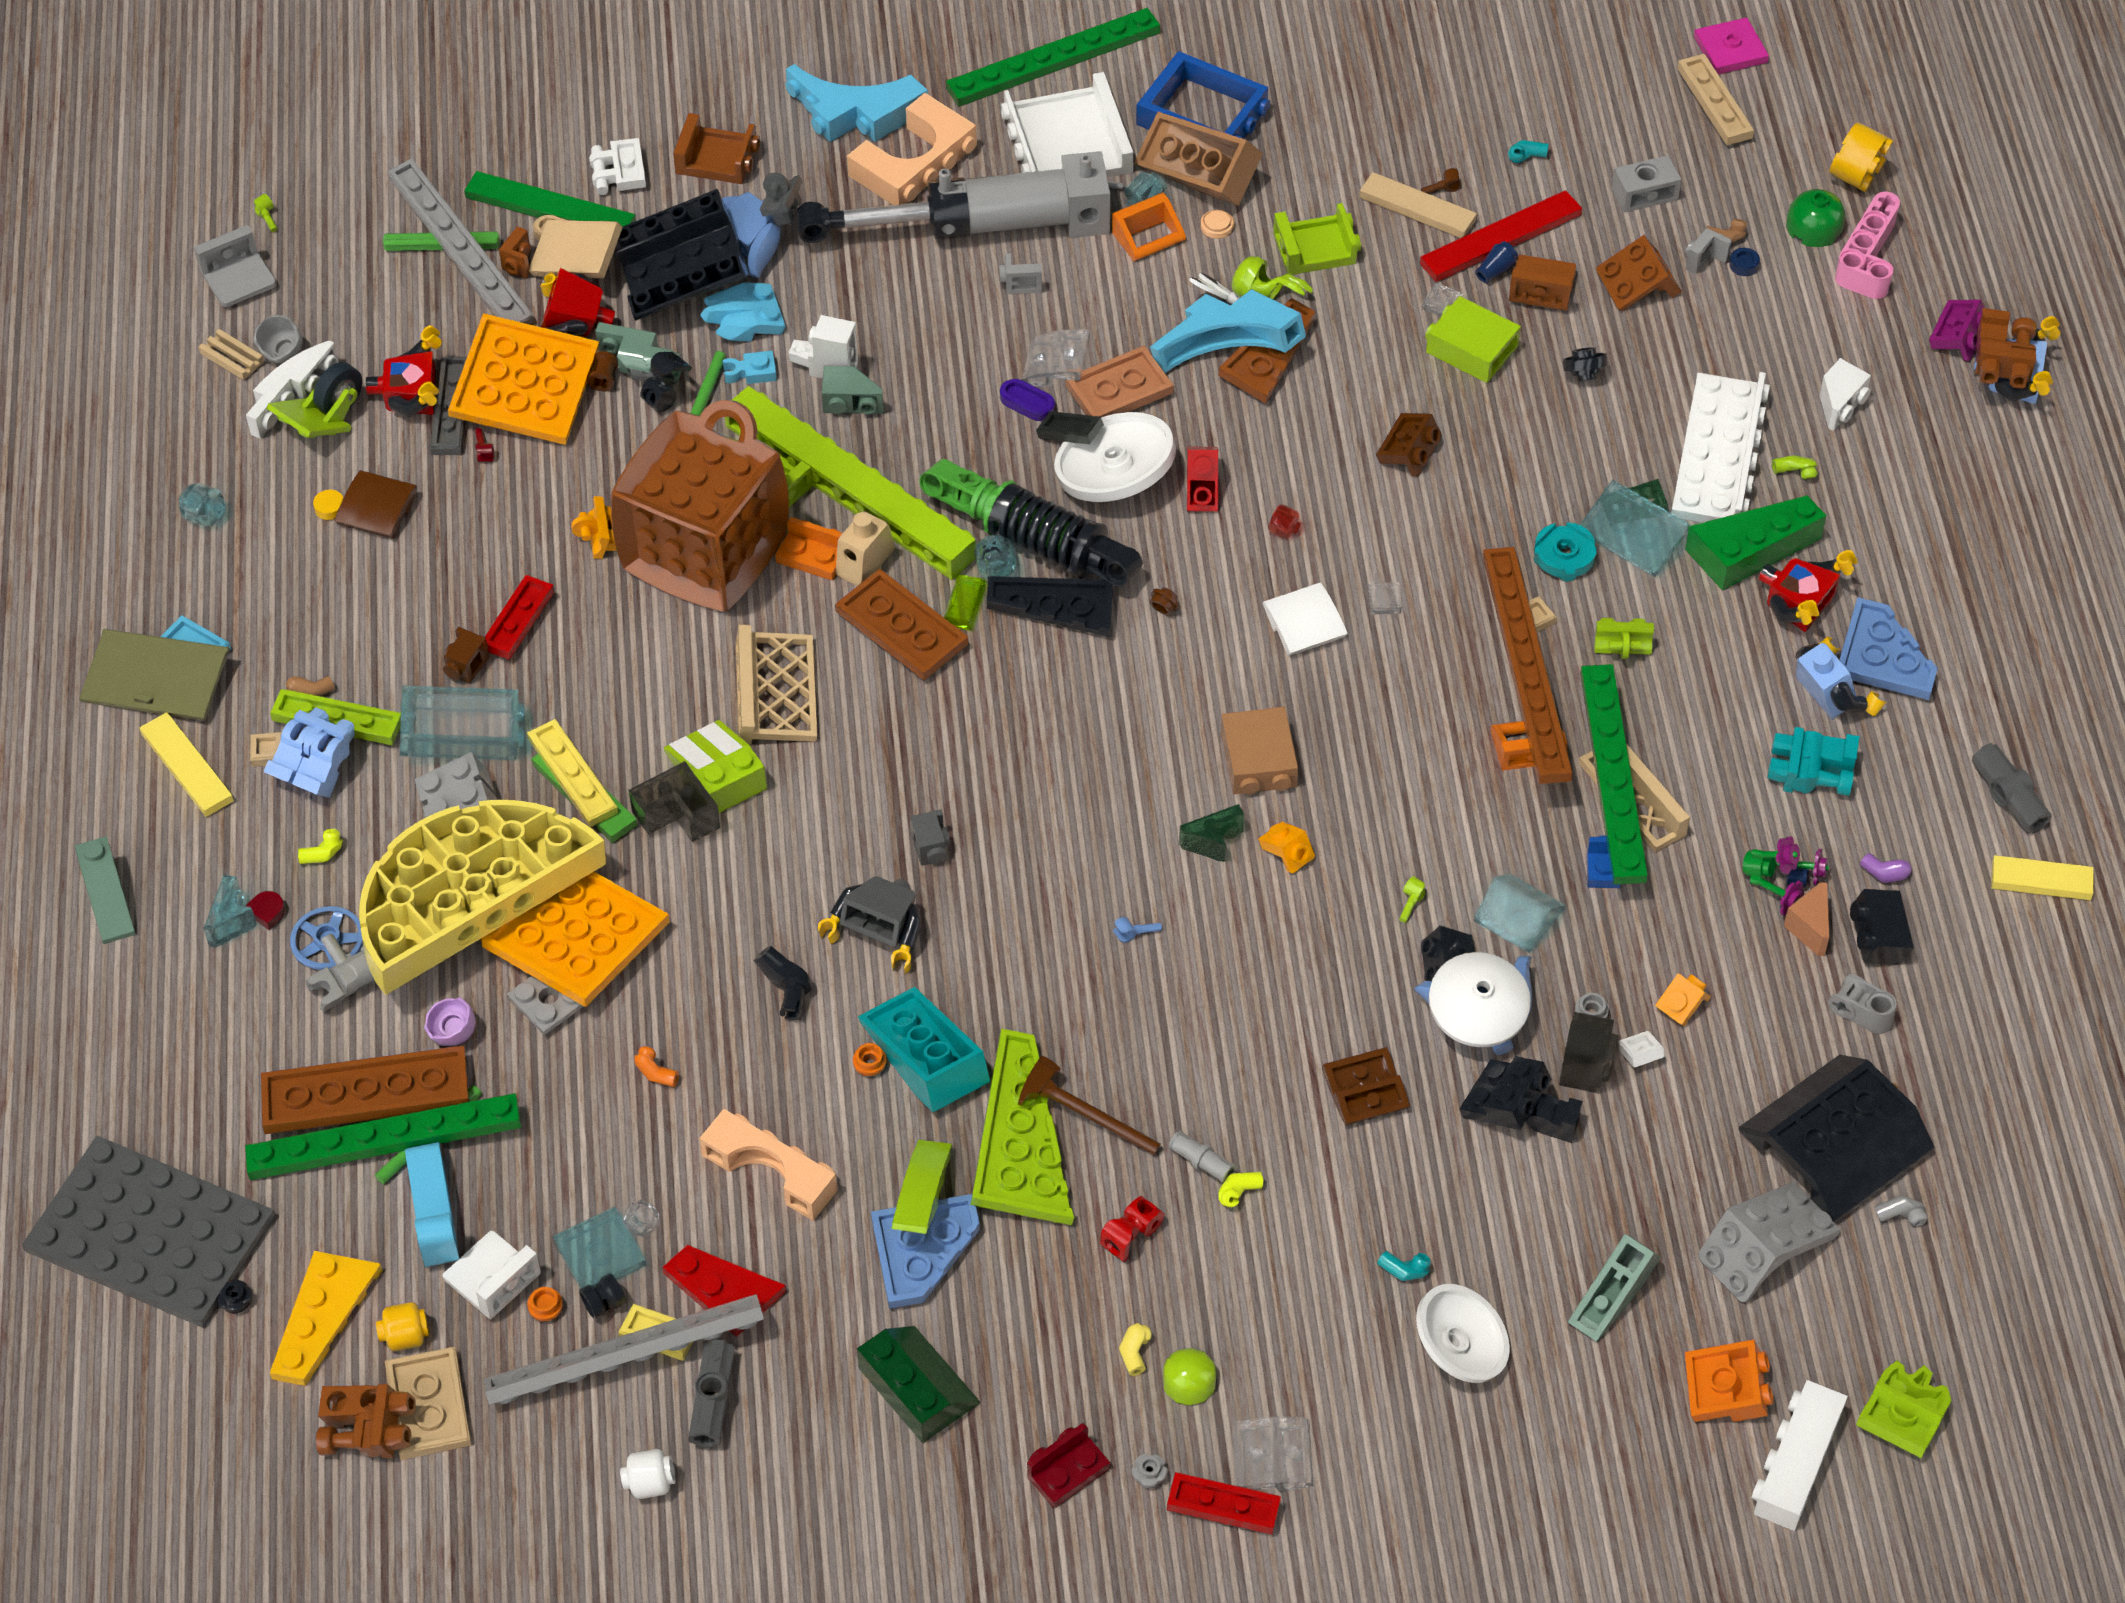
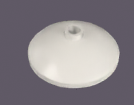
M1465 953L1448 960L1436 972L1429 990L1430 1011L1439 1028L1455 1041L1473 1047H1491L1510 1040L1522 1029L1530 1010V992L1524 977L1511 963L1488 953ZM1483 986L1487 988L1488 992L1481 993L1477 990V987Z
M1457 1284L1439 1285L1424 1295L1417 1308L1416 1322L1421 1342L1431 1359L1448 1374L1466 1382L1482 1383L1497 1376L1507 1364L1510 1345L1503 1321L1491 1304L1475 1291Z

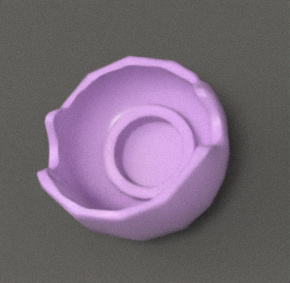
M446 998L435 1003L428 1011L424 1029L435 1043L441 1046L455 1047L466 1042L473 1034L476 1026L475 1014L469 1004L462 998Z

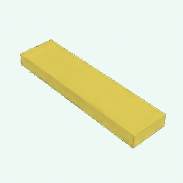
M167 712L139 727L141 735L205 817L234 802L232 794Z
M556 719L527 732L528 740L589 827L618 814L616 804Z

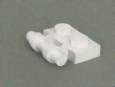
M639 138L610 141L611 150L603 151L599 145L591 148L589 160L590 166L594 169L592 181L598 194H607L610 183H616L617 191L646 187ZM609 164L614 165L613 169H605Z

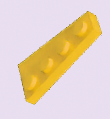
M314 1251L270 1370L272 1380L302 1386L307 1385L329 1352V1345L337 1333L341 1334L348 1323L347 1318L355 1306L361 1304L367 1295L366 1290L373 1279L377 1280L383 1271L380 1263Z

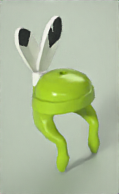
M1258 256L1247 257L1237 267L1231 283L1233 292L1204 273H1199L1200 279L1194 277L1189 279L1196 286L1226 299L1230 304H1233L1251 289L1271 299L1277 296L1284 285L1303 296L1305 295L1304 290L1310 293L1313 292V288L1305 280L1296 278L1291 274H1285L1274 279L1268 278L1266 275L1267 261Z

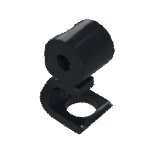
M658 352L652 357V374L655 377L648 378L640 392V397L658 412H665L675 402L676 392L670 387L675 377L671 374L676 371H690L692 369L687 362L674 352Z

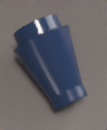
M1502 241L1500 244H1494L1480 267L1475 270L1478 279L1487 284L1493 278L1514 267L1515 261L1518 259L1516 250L1505 241Z

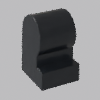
M1543 1094L1526 1123L1532 1130L1572 1143L1580 1119L1583 1101L1569 1097V1101L1566 1102L1558 1100L1549 1094Z

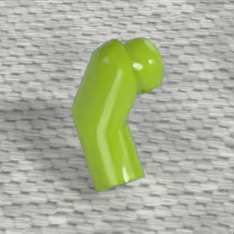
M1796 455L1772 459L1774 474L1801 470V477L1803 479L1815 478L1818 475L1816 470L1818 465L1814 459Z

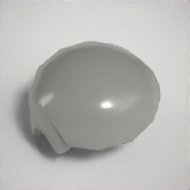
M270 316L265 318L256 327L254 343L265 359L275 364L284 363L297 355L302 348L303 337L301 332L287 316Z

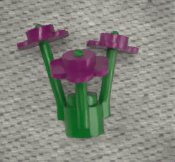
M1792 836L1778 840V851L1748 850L1742 866L1743 873L1751 876L1750 884L1760 885L1782 897L1780 901V914L1786 916L1787 910L1792 904L1804 896V889L1802 888L1803 882L1801 881L1792 882L1784 890L1765 880L1767 876L1772 877L1774 875L1776 866H1780L1783 874H1789L1791 870L1796 868L1813 870L1814 886L1818 885L1821 877H1826L1827 871L1830 868L1828 858L1823 857L1822 849L1820 848L1816 851L1815 863L1799 861L1800 849L1797 844H1794Z

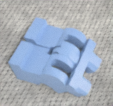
M317 707L310 713L299 710L294 715V719L290 720L284 727L278 749L273 760H268L264 772L316 795L330 798L340 773L337 771L339 765L350 754L349 743L354 737V724L345 719L340 720L336 725L329 722V715L326 711Z

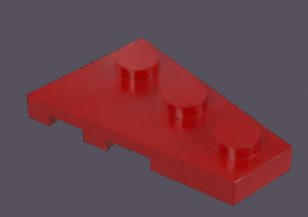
M686 1245L662 1267L663 1274L704 1310L757 1294L763 1314L786 1293V1285L690 1245ZM735 1328L728 1331H730L735 1337H737L745 1329L740 1330Z

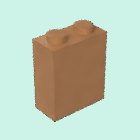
M1285 706L1224 713L1221 715V736L1233 795L1243 793L1254 794L1268 790L1282 791L1297 787L1298 766Z

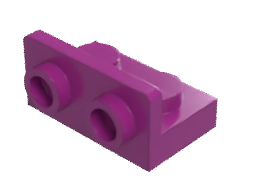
M1948 300L1929 338L1931 348L1960 349L1963 360L1971 361L1977 350V329L1982 309L1984 308L1982 300Z

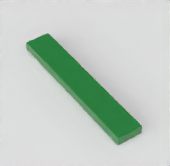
M479 171L475 172L464 190L465 198L538 218L543 215H553L568 221L618 222L622 227L636 221V215L630 212Z

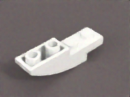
M326 341L300 352L273 370L253 390L256 404L246 414L252 436L261 439L277 422V415L266 409L268 403L307 398L324 371L333 364L338 363L334 342Z

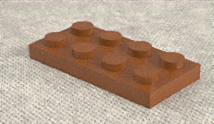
M880 568L835 604V610L839 615L924 681L969 644L966 634Z

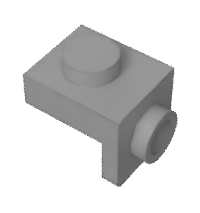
M1706 228L1696 241L1691 240L1685 251V256H1687L1685 269L1696 274L1710 256L1725 263L1729 259L1732 240Z

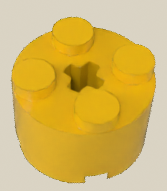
M1856 122L1842 142L1844 145L1840 152L1836 153L1829 173L1866 192L1874 178L1871 174L1873 175L1874 172L1878 174L1887 159L1882 155H1887L1894 140L1864 124Z

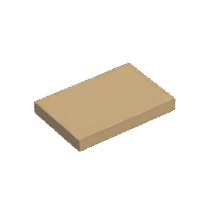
M547 220L528 271L533 276L545 277L549 273L556 276L559 269L562 268L572 274H583L587 278H604L623 227L618 222Z
M455 1346L385 1361L388 1385L395 1391L409 1392L416 1400L413 1415L399 1416L398 1425H407L411 1429L412 1434L410 1447L398 1449L400 1460L472 1446Z

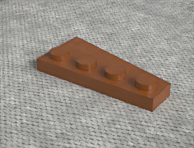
M1291 298L1284 305L1301 313L1305 333L1307 334L1315 320V311ZM1303 339L1286 353L1267 347L1241 346L1219 367L1218 376L1266 404Z

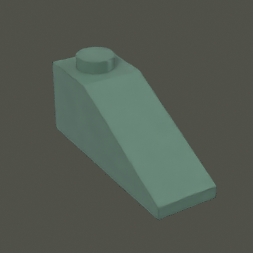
M107 836L74 845L103 944L136 935Z
M1624 1234L1568 1320V1323L1598 1342L1642 1288L1661 1259V1256L1629 1235Z

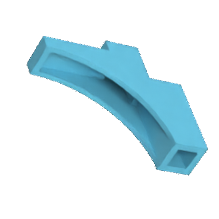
M796 64L786 69L787 82L785 86L788 93L801 101L806 110L812 113L811 124L813 129L830 142L855 127H858L862 134H867L876 142L905 125L906 108L924 93L928 94V90L911 74L885 84L848 86L814 77Z
M1251 289L1231 305L1205 294L1185 309L1187 319L1151 345L1150 349L1153 358L1164 373H1166L1173 367L1195 356L1228 347L1259 346L1286 353L1304 339L1306 333L1300 312Z

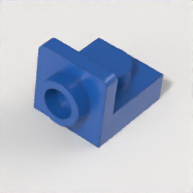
M1606 836L1590 837L1586 853L1587 888L1620 889L1621 884L1613 885Z

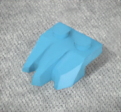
M743 282L712 294L704 299L708 307L700 314L705 322L720 324L716 334L730 341L751 342L754 333L782 335L786 327L772 286L765 283Z

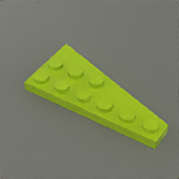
M1001 1028L970 1205L1072 1226L1074 1215L1072 1208L1069 1206L1068 1188L1062 1174V1160L1052 1115L1049 1114L1048 1098L1039 1096L1038 1099L1026 1100L1022 1106L1017 1105L1024 1083L1039 1059L1035 1036Z

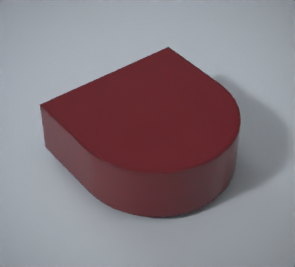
M264 891L257 894L243 907L246 915L268 930L285 913L282 897L273 891Z

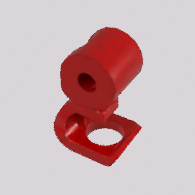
M1139 1196L1126 1207L1122 1218L1109 1220L1104 1225L1101 1231L1100 1245L1125 1263L1128 1259L1131 1241L1136 1238L1138 1233H1142L1146 1237L1152 1235L1161 1225L1165 1213L1145 1197ZM1110 1241H1112L1118 1247V1249H1116Z

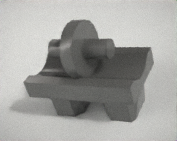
M777 172L770 173L765 177L763 188L767 195L759 209L763 217L771 215L777 226L792 222L794 215L791 209L800 206L802 201L798 193L803 183L800 175L794 176L789 181L783 174Z

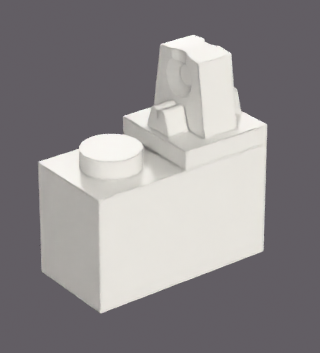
M821 315L817 326H812L810 330L809 341H793L789 350V361L809 367V376L823 378L824 366H854L856 368L858 364L856 322Z

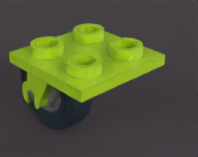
M335 363L324 371L307 398L268 403L266 409L277 415L279 421L296 428L298 433L306 438L350 432L352 426L346 423L344 418L348 409L351 408L359 397L363 384L362 375L348 363Z

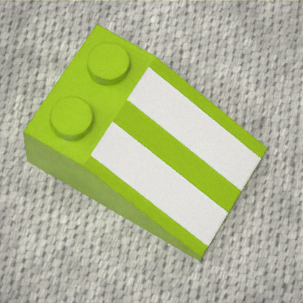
M720 720L663 747L666 755L710 817L767 789L765 766L749 744Z

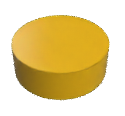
M331 489L319 492L313 500L316 515L324 520L335 519L343 500V495Z

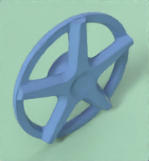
M334 906L321 907L306 913L295 924L290 935V946L296 960L316 970H322L326 967L329 969L335 966L336 963L321 941L323 937L331 933L339 944L357 942L350 954L352 956L359 953L363 947L359 918L347 909ZM333 911V915L328 923L315 926L306 921L315 914ZM343 914L355 922L358 933L339 932ZM299 928L314 938L313 942L301 951L296 946V934ZM324 950L330 962H313L306 957Z

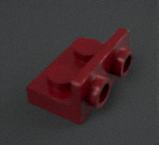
M1081 1423L1076 1428H1067L1059 1435L1056 1442L1047 1448H1039L1030 1456L1027 1462V1478L1051 1507L1055 1509L1111 1469V1462L1088 1437V1427Z

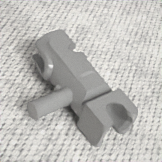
M332 933L323 937L321 941L336 965L329 969L326 967L306 980V987L309 991L324 988L329 992L321 999L320 1010L323 1012L343 1002L344 998L375 981L365 958L364 947L355 955L345 954Z

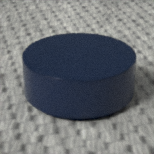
M1738 248L1731 254L1729 267L1732 272L1739 276H1751L1758 271L1760 256L1753 249Z

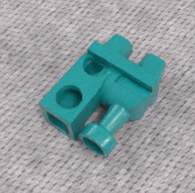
M1800 727L1794 728L1793 735L1775 733L1771 754L1786 756L1788 759L1783 760L1771 757L1767 778L1784 782V792L1792 793L1794 789L1805 794L1814 790L1816 786L1836 788V793L1839 795L1849 796L1853 783V769L1857 759L1860 736L1847 734L1846 738L1842 739L1824 736L1816 731H1804V728Z

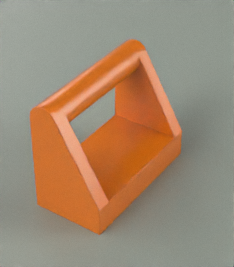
M1164 192L1112 213V234L1133 261L1186 240L1185 232L1170 200ZM1163 222L1172 232L1139 247H1136L1131 236Z
M1523 721L1491 725V734L1502 771L1534 767L1528 738L1507 741L1505 737L1526 733ZM1561 728L1565 747L1567 749V740L1565 737V733Z

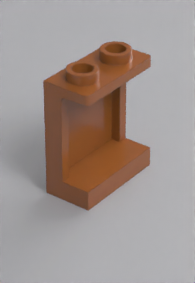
M688 113L673 153L675 174L743 184L746 173L750 174L752 170V156L754 153H758L760 147V136L756 135L755 124L749 123L746 134L701 127L700 114Z

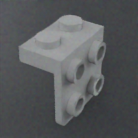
M248 225L194 247L199 270L223 307H230L276 286L275 278L257 252L253 232Z

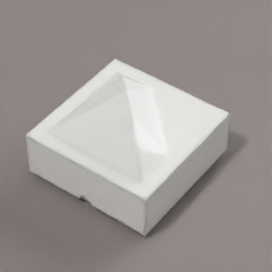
M1649 1031L1618 1041L1619 1051L1634 1068L1664 1057L1663 1046Z

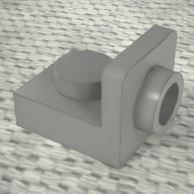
M1006 253L1005 264L999 265L1000 283L1006 282V293H1042L1041 264L1011 265V253Z

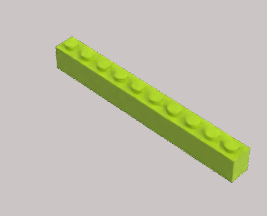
M747 386L732 399L743 404L751 411L757 424V434L761 436V442L779 452L780 458L793 467L801 461L811 467L812 486L853 514L867 512L885 521L890 527L893 541L950 580H953L976 559L974 553L976 539L969 531L962 530L951 523L945 515L938 514L929 508L923 500L916 499L905 492L899 484L892 483L883 477L877 469L870 468L862 463L856 455L846 452L837 446L831 438H825L816 432L810 424L800 421L788 409L773 403L764 393L757 392L750 386ZM725 417L726 427L740 436V427L737 421L731 417Z

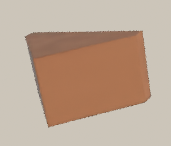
M1820 882L1788 908L1784 927L1817 956H1825L1829 941L1827 883Z

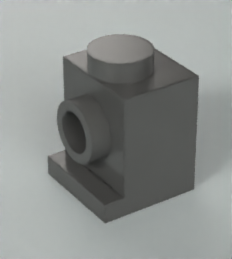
M942 809L910 816L911 836L920 865L939 864L947 859L945 847L950 846V839L947 828L944 827Z

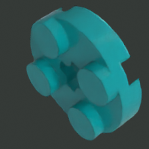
M1567 522L1566 526L1557 527L1556 523L1544 527L1536 537L1534 562L1545 572L1559 577L1562 581H1573L1577 576L1588 572L1594 565L1597 549L1594 544L1595 539L1589 530L1579 524ZM1559 548H1571L1570 553H1563L1559 550Z

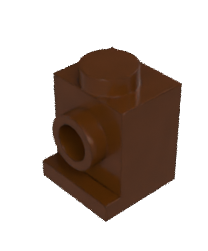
M458 627L455 631L457 639L454 643L449 644L445 650L444 660L446 664L443 667V672L453 680L459 679L470 684L489 658L485 637Z

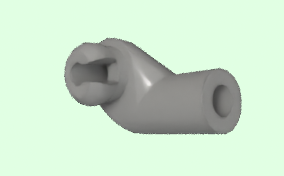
M1898 1196L1874 1206L1880 1222L1900 1215L1909 1219L1912 1226L1917 1227L1926 1223L1928 1217L1925 1213L1926 1208L1921 1202L1906 1196Z

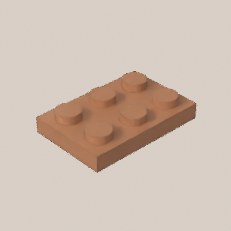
M1145 345L1065 378V386L1084 413L1101 418L1132 411L1173 394L1174 385Z

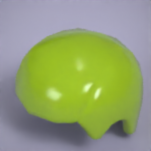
M1185 1348L1175 1351L1169 1355L1164 1364V1391L1177 1403L1186 1405L1203 1403L1215 1391L1216 1367L1214 1361L1201 1350Z

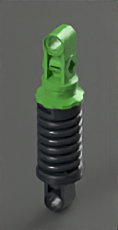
M947 459L939 460L920 476V487L925 494L937 498L957 510L968 513L975 520H983L985 533L997 537L1000 536L1002 540H1004V537H1007L1011 544L1019 546L1025 551L1029 550L1033 555H1039L1042 559L1049 560L1054 565H1060L1061 568L1073 573L1079 579L1085 578L1089 573H1092L1112 585L1122 586L1142 568L1143 561L1141 555L1135 549L1108 538L1106 525L1085 519L1082 515L1076 516L1073 511H1066L1063 506H1056L1054 502L1046 501L1042 496L1036 497L1034 492L1024 489L1012 480L1005 481L999 486L996 481L990 478L985 479L977 473L966 470Z

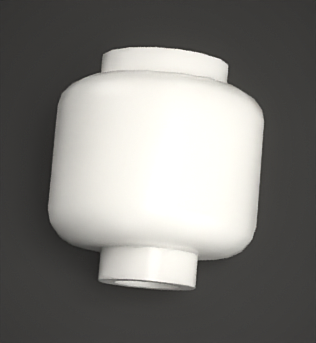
M660 1449L632 1453L627 1458L626 1467L620 1469L624 1490L630 1489L636 1499L665 1495L669 1492L670 1485L675 1484V1470L670 1455L665 1456L664 1452Z

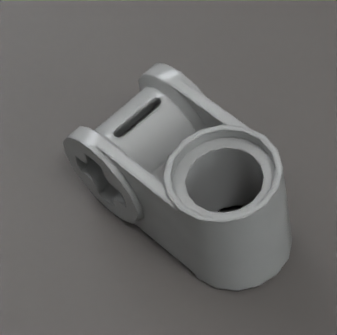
M1855 974L1846 975L1842 981V988L1828 1000L1831 1010L1838 1016L1849 1019L1870 1032L1882 1034L1889 1031L1893 1025L1897 1006L1895 997L1891 993L1866 982L1860 976Z

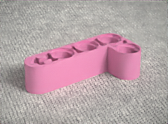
M1880 192L1873 198L1840 253L1835 274V280L1838 285L1873 299H1881L1888 294L1893 275V266L1886 260L1876 256L1895 226L1900 205L1897 195L1891 192Z

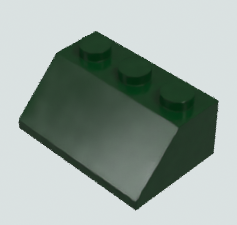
M915 1326L884 1329L857 1348L859 1370L922 1443L932 1438L979 1404V1399Z

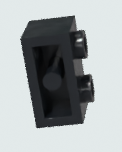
M1863 889L1850 906V917L1855 924L1857 947L1861 950L1863 962L1900 965L1914 949L1901 892L1897 890Z

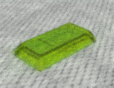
M957 575L944 618L958 629L972 631L987 581L982 578Z

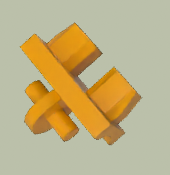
M594 496V508L588 514L580 512L579 517L572 521L571 529L573 534L577 537H582L583 541L591 540L594 559H603L606 550L617 551L613 532L608 529V527H612L611 507L605 506L603 497Z

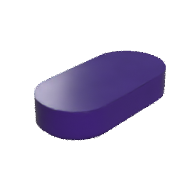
M1010 379L1005 381L1000 387V400L1002 404L1034 421H1043L1050 411H1055V401L1050 394L1023 380Z

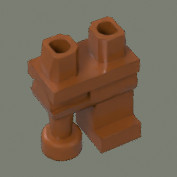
M1983 308L1977 329V364L1975 374H1980L1982 383L1994 384L1998 381V377L2010 379L2009 384L2012 387L2025 388L2027 381L2031 380L2036 361V346L2030 344V340L2036 335L2037 325L2035 321L2026 317L2014 320L2011 332L2016 342L2006 341L2010 312Z
M378 1384L377 1386H322L318 1417L328 1426L319 1427L316 1433V1448L319 1455H334L339 1448L358 1449L362 1454L370 1458L380 1455L383 1458H394V1450L410 1447L411 1429L407 1425H398L399 1416L413 1415L416 1404L415 1398L409 1392L395 1391L388 1384ZM330 1401L333 1402L332 1410L330 1409ZM354 1424L353 1431L338 1433L336 1429Z

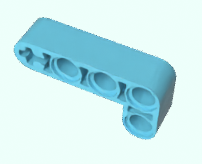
M436 1142L406 1148L405 1155L416 1216L415 1228L424 1266L430 1267L457 1261L460 1257L440 1143Z

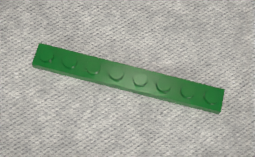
M1147 7L946 80V90L957 106L960 107L1160 33V24Z
M1613 664L1581 666L1580 676L1613 885L1646 883V863Z
M516 1093L245 1145L247 1174L250 1180L405 1151L406 1148L436 1142L441 1144L521 1128V1119Z

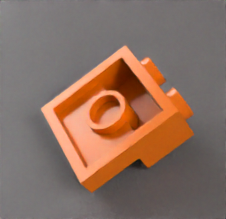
M1754 1339L1685 1352L1690 1412L1694 1422L1730 1416L1733 1422L1768 1416L1767 1405H1773L1774 1399L1770 1384H1765L1764 1373L1770 1372V1364L1766 1351L1761 1352Z

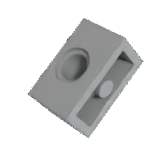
M1664 156L1614 168L1611 189L1625 213L1678 200L1681 178L1670 157Z

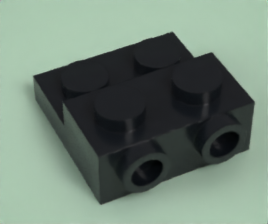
M1515 1056L1511 1063L1490 1059L1459 1110L1463 1118L1521 1130L1527 1119L1533 1114L1534 1108L1543 1093L1548 1090L1552 1079L1543 1061Z

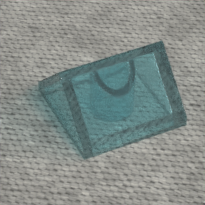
M1508 873L1494 877L1474 917V922L1530 953L1563 912L1565 904Z

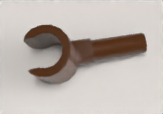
M1455 168L1447 169L1443 173L1444 180L1423 187L1421 191L1427 194L1440 189H1446L1450 192L1457 191L1460 187L1458 170Z

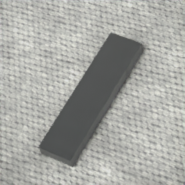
M441 357L437 386L439 393L436 395L437 402L435 404L430 444L431 455H462L466 421L449 417L448 408L467 357Z

